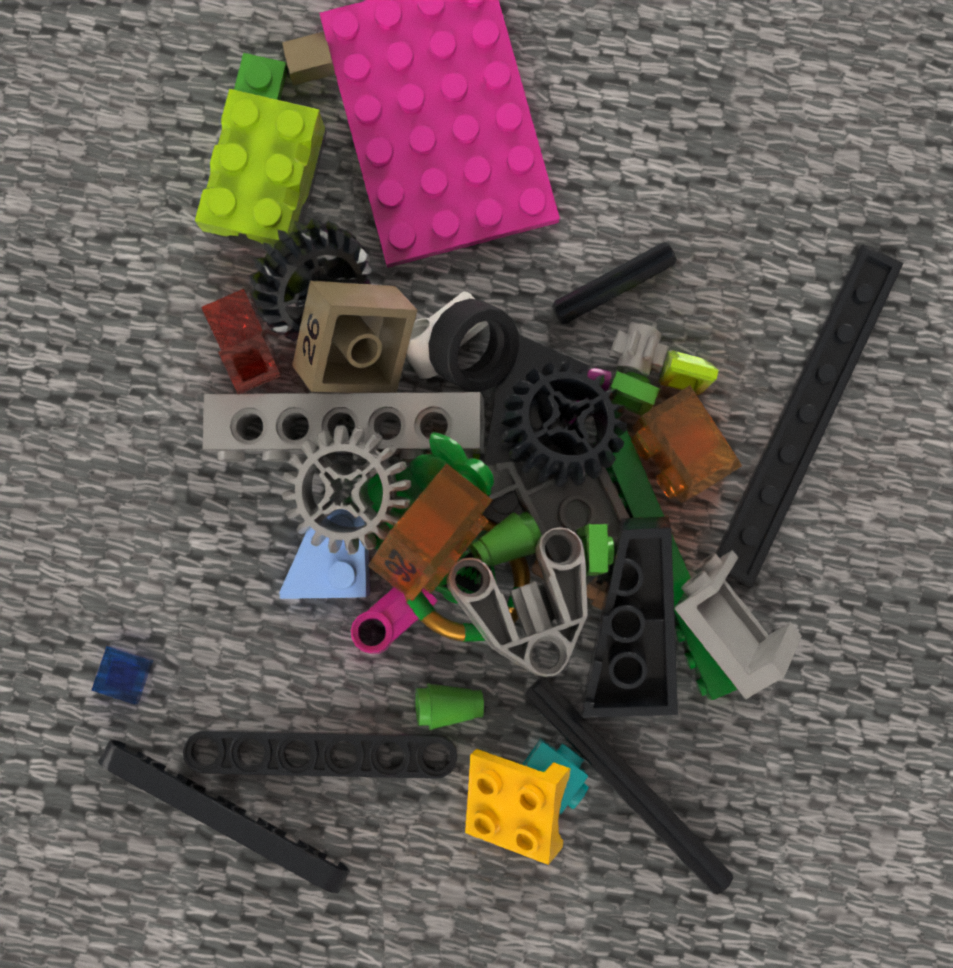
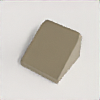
M324 31L282 42L293 85L335 75Z

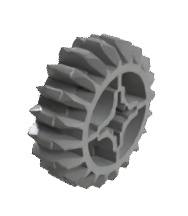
M345 426L335 427L334 441L327 430L317 432L319 447L311 440L303 441L301 447L308 458L298 454L292 455L289 461L294 467L299 469V472H286L283 475L284 481L295 484V489L282 493L283 500H296L297 504L296 507L287 511L288 518H295L299 515L303 517L304 522L296 530L299 534H303L311 528L316 532L312 537L311 544L316 547L328 537L330 553L338 552L343 540L349 555L358 552L359 539L368 551L376 547L374 533L384 541L392 536L391 530L385 522L394 526H400L404 521V518L394 511L393 508L406 509L410 506V500L406 497L398 496L397 491L409 489L411 481L406 479L397 481L395 474L407 468L406 463L402 461L391 466L388 459L395 455L397 451L395 446L391 445L382 452H379L377 448L382 442V436L378 433L373 434L366 444L364 443L365 429L363 427H356L352 432L350 440ZM347 451L362 456L368 462L352 472L344 469L339 463L333 464L327 456L333 452ZM318 468L321 471L319 477L322 479L326 491L324 498L316 506L312 494V480L315 470ZM377 472L383 488V498L378 513L372 508L374 503L369 498L367 492L368 483ZM362 475V478L354 484L355 488L351 491L354 501L349 496L332 504V501L339 496V492L343 488L339 482L340 478L342 483H345ZM337 509H344L355 518L360 516L366 525L344 527L331 522L327 517Z

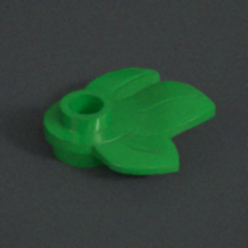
M433 432L430 434L429 443L432 454L417 456L409 463L410 472L416 483L425 491L434 493L435 507L447 515L459 516L466 514L472 505H479L490 496L491 488L494 485L493 474L485 463L475 458L468 459L461 445L452 438L440 433Z

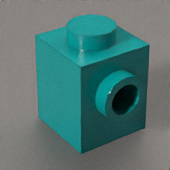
M540 738L522 765L545 772L553 762L571 768L570 777L561 801L559 812L561 815L567 806L574 809L583 799L589 788L584 783L588 774L580 767L584 759L563 743L558 749H555Z

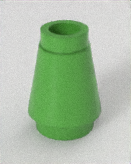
M525 511L519 515L513 512L479 538L477 542L471 544L470 550L475 559H479L487 564L488 567H492L534 554L537 541L542 534L536 521L528 512Z
M427 683V688H416L415 708L417 725H428L429 729L432 730L474 718H483L484 700L482 690Z

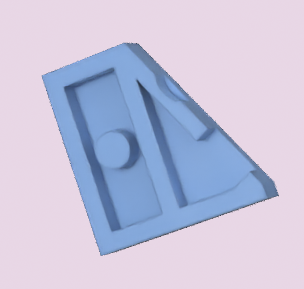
M337 509L327 517L331 522L344 527L366 525L360 516L355 518L344 509ZM311 528L306 532L279 592L280 599L370 596L369 551L359 539V549L355 554H348L344 540L338 552L330 553L328 537L317 547L311 544L312 537L316 532Z

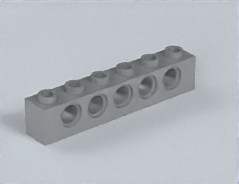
M481 392L204 394L203 450L217 454V461L245 462V454H262V461L289 462L290 454H305L301 447L303 441L311 440L319 447L317 432L321 430H327L334 441L336 424L343 418H353L355 428L363 427L365 429L364 443L367 444L373 434H380V426L384 420L396 417L401 421L399 434L390 440L382 439L377 450L382 452L385 448L393 445L397 449L395 454H399V461L411 462L417 456L432 454L429 439L425 435V426L432 418L442 417L448 423L445 436L452 438L461 445L469 459L473 458V454H484V398ZM255 418H261L263 421L261 435L254 440H248L246 436L248 423ZM299 418H307L309 422L307 434L302 439L293 440L290 435L291 425ZM337 451L327 456L334 462L335 454H353V461L368 462L362 456L347 451Z

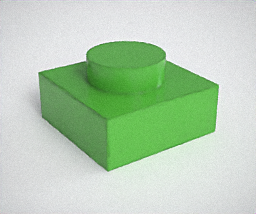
M243 53L234 90L280 100L288 71L287 63Z
M617 371L609 389H617V396L611 403L624 405V409L646 418L655 403L660 388L650 385V380L638 373L627 372L624 374Z
M588 524L577 529V535L582 540L586 576H598L608 573V565L613 563L615 549L613 538L608 536L607 524Z

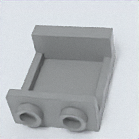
M731 550L720 558L716 553L711 554L693 569L696 575L681 587L685 593L674 609L743 697L747 699L785 677L802 636L791 622L773 633L767 634L725 580L738 559V556Z

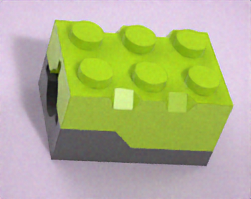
M229 89L221 118L222 130L219 142L214 146L212 152L210 176L207 188L203 189L195 222L208 240L267 253L263 242L274 245L279 240L278 230L290 234L292 233L294 221L304 225L327 132L319 109Z

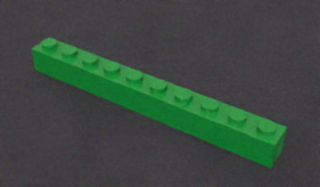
M626 430L623 435L618 436L624 441V446L618 453H613L616 460L609 468H606L612 483L616 484L619 491L618 495L630 518L664 517L629 433ZM672 535L675 608L685 593L681 587L691 577ZM674 609L675 637L679 643L684 642L687 652L683 655L690 670L693 668L696 670L699 679L695 680V684L701 696L706 695L708 699L715 700L738 690Z

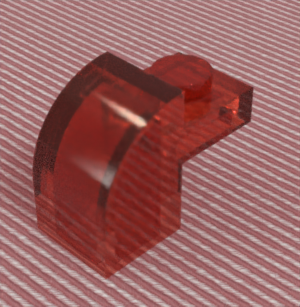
M245 288L201 307L221 349L218 353L238 395L282 375L278 359Z

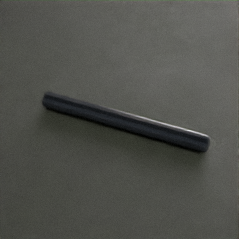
M541 677L527 689L525 693L526 698L713 894L718 895L726 890L734 878L733 874L595 729L582 718L546 678Z

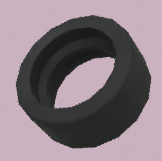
M469 298L455 302L440 315L432 328L428 342L429 360L435 372L464 391L481 392L497 385L513 367L519 350V332L514 320L508 314L485 301ZM487 321L490 339L486 351L474 365L461 370L458 366V351L462 339L468 330L477 323Z

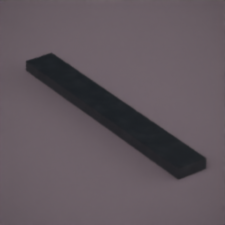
M864 244L859 247L716 551L719 558L731 550L738 556L736 563L727 576L728 578L749 588L753 587L904 263Z

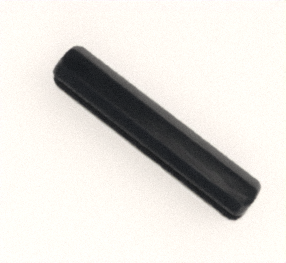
M663 242L555 300L552 306L555 315L562 324H567L674 266L677 261L673 249L667 242Z

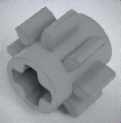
M636 323L629 325L627 333L618 330L609 357L618 359L616 370L624 374L627 372L638 373L647 379L651 370L659 373L664 365L669 346L659 344L662 334L653 327Z

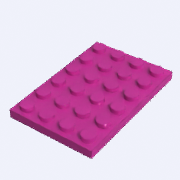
M366 0L319 13L387 268L559 223L560 217L499 0Z

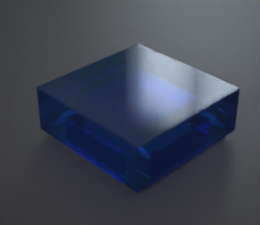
M106 646L92 691L134 705L139 704L153 660L113 646Z

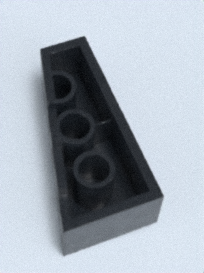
M669 517L621 518L614 560L610 568L583 696L582 718L678 715L672 533Z

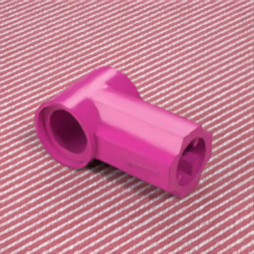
M401 582L394 586L369 610L357 616L352 623L351 639L361 651L372 655L384 652L418 620L407 604ZM418 583L420 590L432 606H434L438 602L425 585ZM372 620L380 621L386 630L384 640L376 646L365 645L360 638L362 626Z

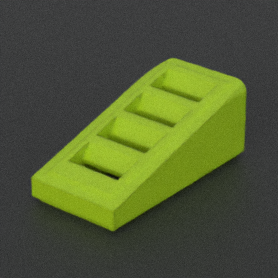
M668 351L659 382L663 386L700 395L717 380L719 370L706 359L677 351Z

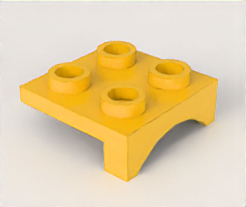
M475 749L470 754L465 833L549 865L563 848V839H561L559 834L558 818L571 768L553 762L545 772Z

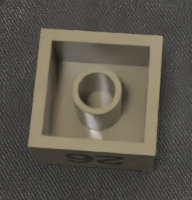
M310 281L292 366L311 392L397 393L417 309L396 286Z

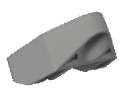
M563 527L552 528L542 534L535 548L536 558L544 578L542 582L558 624L552 627L537 582L510 591L525 637L519 638L504 594L500 593L487 564L479 559L464 558L452 566L447 576V586L452 596L491 649L534 675L542 677L554 676L564 669L588 616L586 564L582 540L575 532ZM559 536L568 541L571 552L565 562L556 563L547 557L545 545L549 538ZM463 567H474L480 572L482 585L477 592L467 594L458 589L455 577L459 569ZM541 641L551 642L558 651L557 662L549 669L539 668L532 659L533 648Z

